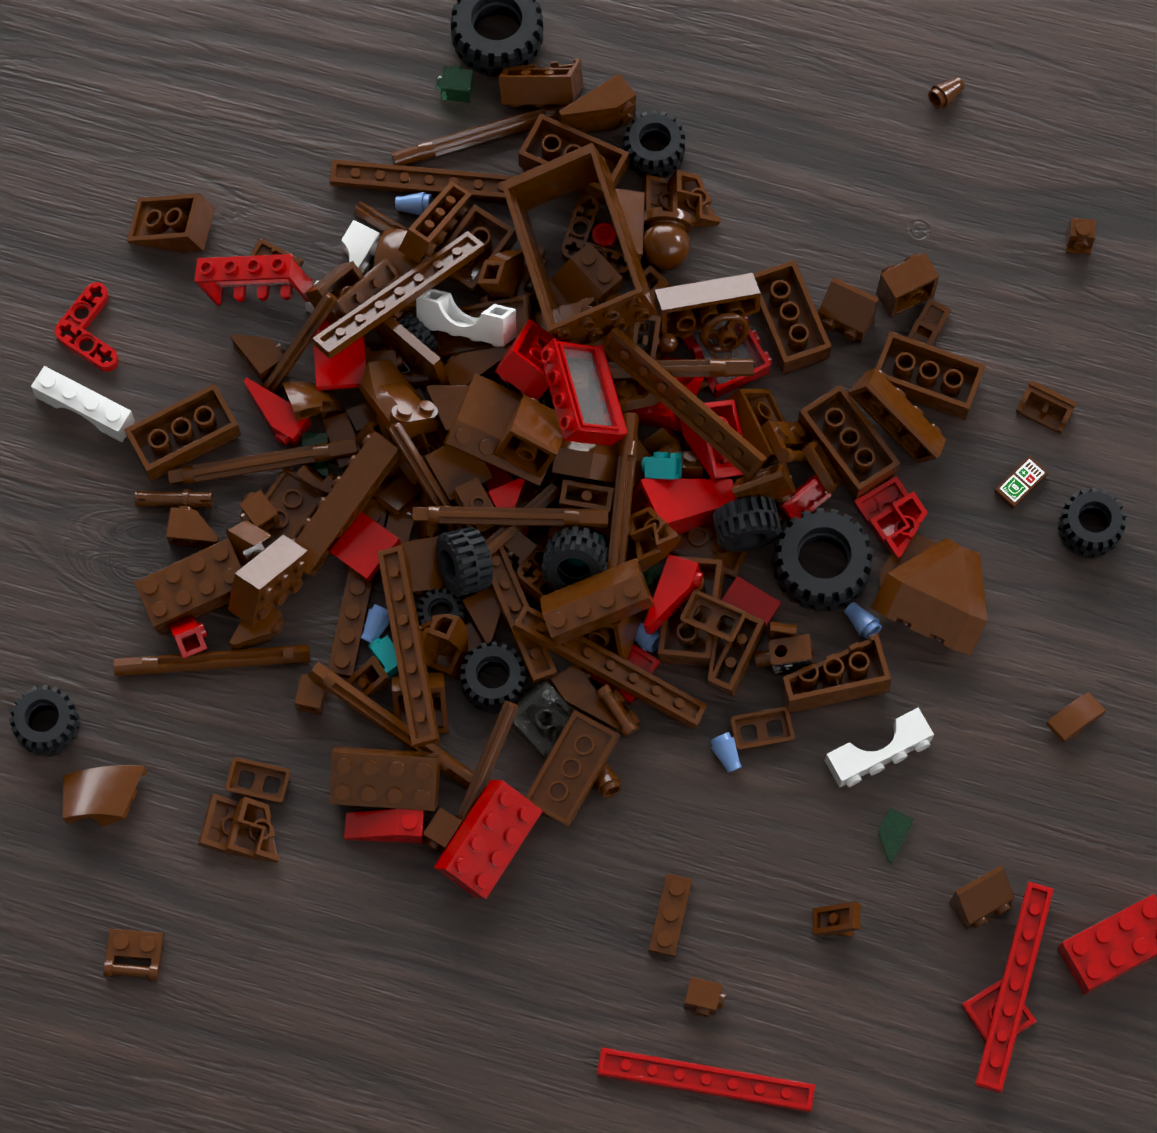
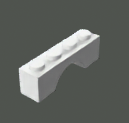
M353 220L341 240L342 248L349 257V262L354 261L364 276L370 268L369 262L373 256L375 257L380 233ZM305 302L306 311L312 313L315 308L310 302Z
M430 289L416 299L417 318L429 330H439L447 332L452 336H463L470 338L472 341L491 343L495 347H504L517 337L516 309L494 304L481 313L479 318L462 312L455 304L451 293Z
M46 366L42 368L31 385L37 399L57 409L60 407L66 408L83 416L101 432L120 442H123L126 437L124 429L135 423L131 410Z
M919 707L895 719L893 740L885 748L878 751H864L849 742L826 754L825 763L839 788L846 784L848 787L854 786L862 780V776L868 773L871 776L881 772L887 763L891 761L894 764L899 763L908 757L907 753L913 750L920 752L931 745L930 742L934 734Z

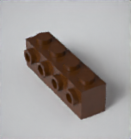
M450 181L410 226L398 250L417 263H420L425 256L431 257L437 247L436 244L441 245L448 234L447 231L451 233L456 227L458 220L462 221L469 210L466 205L472 194Z

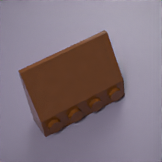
M475 373L443 444L517 478L524 479V481L535 486L541 485L546 473L545 471L541 478L495 455L514 410L524 395Z

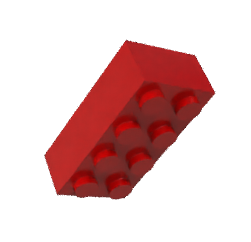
M490 780L434 868L471 896L486 899L543 810L503 780Z
M1155 894L1076 934L1059 945L1057 950L1083 995L1157 957V897Z

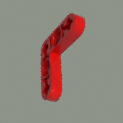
M94 282L85 288L55 327V335L60 344L98 369L110 372L119 364L116 351L86 331L87 327L109 300L106 286L100 282ZM100 291L102 297L100 298L96 296L93 299L92 293H98ZM81 308L87 309L89 314L84 319H78L75 317L77 310ZM70 329L72 335L76 338L75 342L69 335L63 337L62 331ZM91 341L94 345L90 351H82L80 349L81 343ZM98 351L105 357L110 355L112 361H105L103 363L101 356L97 354Z

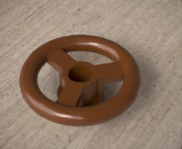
M736 313L716 315L703 326L700 333L701 342L705 348L713 352L731 351L746 340L749 334V324L743 316ZM728 320L725 326L720 327L718 330L710 331L717 323ZM737 323H740L742 331L737 338L733 328ZM716 338L718 345L711 343L709 339Z

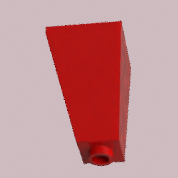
M642 479L633 491L631 514L650 506L679 535L713 521L712 515L716 509L730 501L736 500L737 498L732 491L734 483L732 479Z

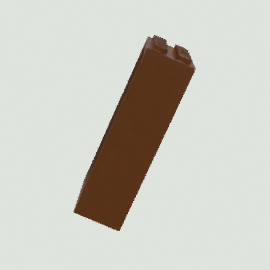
M593 143L501 182L547 330L556 341L584 345L591 341L601 340L609 334L611 329L617 327L622 331L629 325L646 321L651 316L658 314L609 168ZM599 180L635 290L562 320L527 210Z

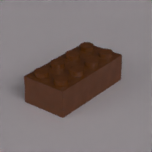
M540 113L518 153L519 167L529 171L593 143L607 164L616 189L629 166V152ZM599 180L574 190L584 196L591 195L599 203L607 206Z
M792 260L754 273L753 275L761 293L760 312H757L782 374L829 359L832 346L796 261Z
M890 331L876 369L886 373L889 377V382L894 387L901 389L906 394L907 400L966 420L986 365Z
M215 383L124 429L127 439L150 481L241 436L239 425Z
M841 384L799 411L797 422L805 429L811 441L815 439L819 441L843 484L855 500L898 474L901 463Z
M229 538L134 583L153 627L161 635L170 631L169 625L192 615L196 619L228 604L234 575L243 565Z
M677 556L699 563L703 577L699 588L695 587L694 590L721 600L725 573L723 560ZM687 600L662 624L658 656L661 663L709 667L714 635L682 622L680 616L688 602ZM699 606L693 619L706 623L712 611L706 607Z
M335 747L331 752L329 804L435 811L439 802L441 753Z

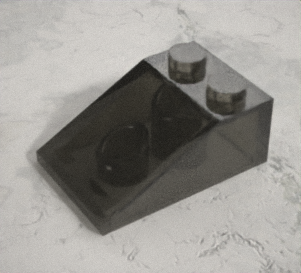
M541 680L535 682L514 702V704L519 706V709L511 726L546 760L573 710L547 681Z

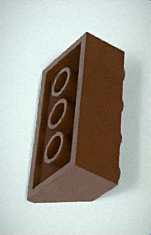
M876 368L866 371L848 391V394L917 464L937 459L946 442V439L941 435L942 431L940 428L930 423L924 417L923 411L919 407L912 405L906 399V394L889 382V377L886 373Z
M637 558L540 597L545 623L551 638L557 645L655 606Z

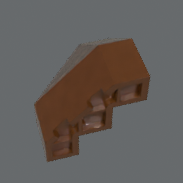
M589 401V411L581 412L584 423L604 425L602 417L608 412L606 403ZM637 434L638 444L633 486H637L642 479H654L645 478V472L642 471V458L651 457L653 453L643 444V439L639 434ZM563 439L558 454L554 458L552 472L616 483L620 441L614 446L570 442Z
M949 538L943 539L888 572L871 608L894 622L899 621L907 625L911 630L925 637H931L944 643V646L971 656L987 623L980 553L962 547Z

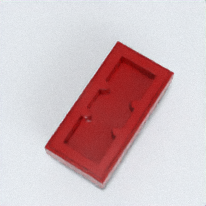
M814 475L795 490L794 494H791V499L779 503L778 507L789 523V520L793 517L799 519L804 511L809 510L811 513L832 495L827 493L818 476Z

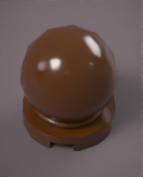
M656 207L645 212L644 228L646 231L643 235V257L651 266L661 270H672L686 261L691 248L690 238L687 233L692 229V215L678 208H674V212H662V207Z

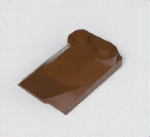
M391 359L368 362L366 364L359 389L387 429L399 422L408 436L438 431L440 422L437 419V407L432 402L423 400Z

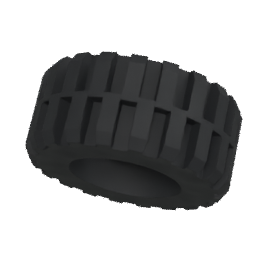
M457 0V4L453 5L452 17L450 18L452 43L457 56L463 58V63L467 67L473 65L474 71L480 74L486 71L488 76H495V73H502L503 69L507 67L522 66L523 64L529 65L533 62V56L538 55L540 45L543 43V15L541 6L536 0ZM491 15L510 17L520 26L514 35L504 40L486 39L474 29L482 19Z
M816 508L814 514H811L809 510L804 511L799 519L793 517L789 520L788 526L783 527L781 535L776 541L773 555L774 577L779 580L778 586L780 590L788 592V599L792 602L796 599L799 600L800 607L807 609L808 605L815 606L814 611L822 612L823 607H828L829 611L837 610L839 604L845 607L851 603L852 598H857L861 594L862 588L866 586L873 563V549L869 547L870 539L868 534H862L863 527L859 522L853 524L851 516L845 514L844 517L839 516L838 510L831 509L830 513H825L824 508ZM817 541L828 542L843 552L847 565L844 572L836 577L828 579L817 578L802 568L798 560L799 552L809 543Z

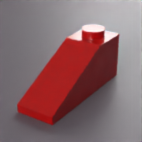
M246 377L244 380L246 391L273 433L275 440L284 446L289 444L295 448L311 426V418L296 422L289 402Z
M668 555L653 597L655 606L649 608L643 625L646 634L652 635L690 598L695 587L699 588L703 577L699 563Z
M390 809L346 813L344 840L424 843V810Z

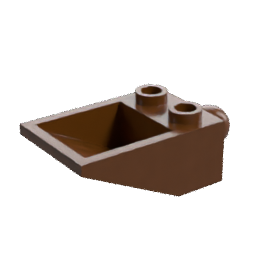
M582 305L581 312L593 307ZM653 315L648 320L642 321L646 325L644 331H639L640 322L629 325L622 330L628 338L654 360L657 347L664 353H671L677 347V339L673 334L664 333L659 337L661 316ZM608 335L604 336L601 340L591 341L584 345H602ZM605 354L606 359L608 361H614L607 354Z

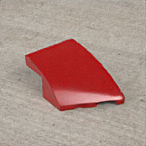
M897 475L853 502V505L870 529L896 559L902 556L928 513L915 492L913 491L909 494Z

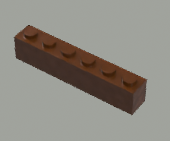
M374 431L364 438L361 444L362 449L357 455H353L349 459L344 474L342 476L339 475L333 481L331 492L327 497L324 496L316 506L317 511L312 518L309 517L305 520L301 527L303 531L297 539H292V541L308 550L305 561L307 566L304 570L308 575L315 576L330 556L331 553L329 551L361 513L402 456L398 447L378 432Z

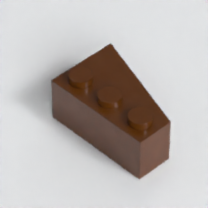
M581 58L573 59V64L558 65V61L550 62V67L536 68L535 64L504 68L499 76L502 105H510L511 107L523 105L544 107L551 104L566 107L576 100L583 87Z
M746 613V618L733 642H727L716 636L713 638L708 682L712 688L732 697L735 696L767 629L764 620ZM723 616L716 628L728 634L731 632L735 621Z

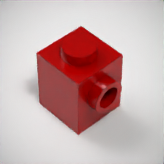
M193 615L169 625L183 658L207 649L203 639L207 637L202 622H196Z

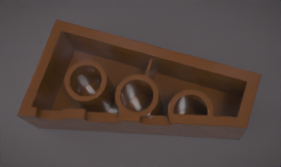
M753 273L656 289L655 307L658 314H655V316H661L659 337L664 333H671L675 337L681 336L682 339L692 336L691 332L702 329L705 323L716 315L736 313L746 317L760 312L761 293Z
M878 633L861 643L857 642L850 645L848 649L836 655L834 653L827 656L825 660L815 665L810 664L783 677L782 693L789 713L889 692L891 676Z

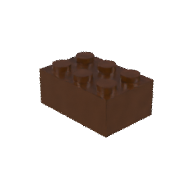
M282 535L235 573L228 610L251 626L260 619L264 620L272 609L276 606H281L289 595L297 593L302 587V576L307 566L305 561L308 550Z

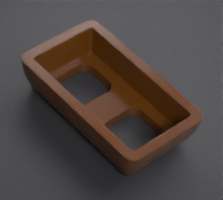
M694 590L680 619L686 624L731 643L735 640L747 614L744 610ZM699 606L706 607L712 611L706 623L693 619ZM723 616L735 621L731 632L728 634L716 628Z
M779 707L731 717V725L738 750L792 741L795 737L788 707ZM780 721L783 735L769 737L766 723ZM744 726H755L757 740L744 742L740 729Z
M235 757L231 763L225 789L229 792L281 803L285 796L290 770ZM243 771L255 774L253 786L250 789L238 786L240 773ZM272 777L280 780L277 794L265 793L263 791L266 778Z

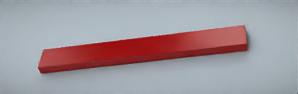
M1029 881L1026 885L974 1085L976 1087L999 1094L1002 1093L1054 891L1053 888Z
M601 1047L597 1076L809 1113L812 1110L815 1084Z

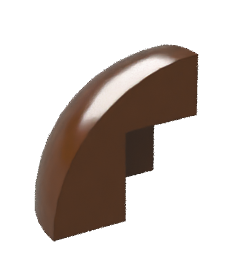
M387 229L381 235L376 246L374 267L383 259L388 258L400 277H402L428 259V257L425 256L420 263L408 258L398 250L407 231L403 229Z
M300 380L281 383L296 422L317 414L320 415L322 421L345 412L339 400L330 391H317L315 383Z
M441 614L432 616L431 621L419 626L426 667L436 672H444V675L460 681L461 665L464 664V658L468 654V633L465 623L459 616Z

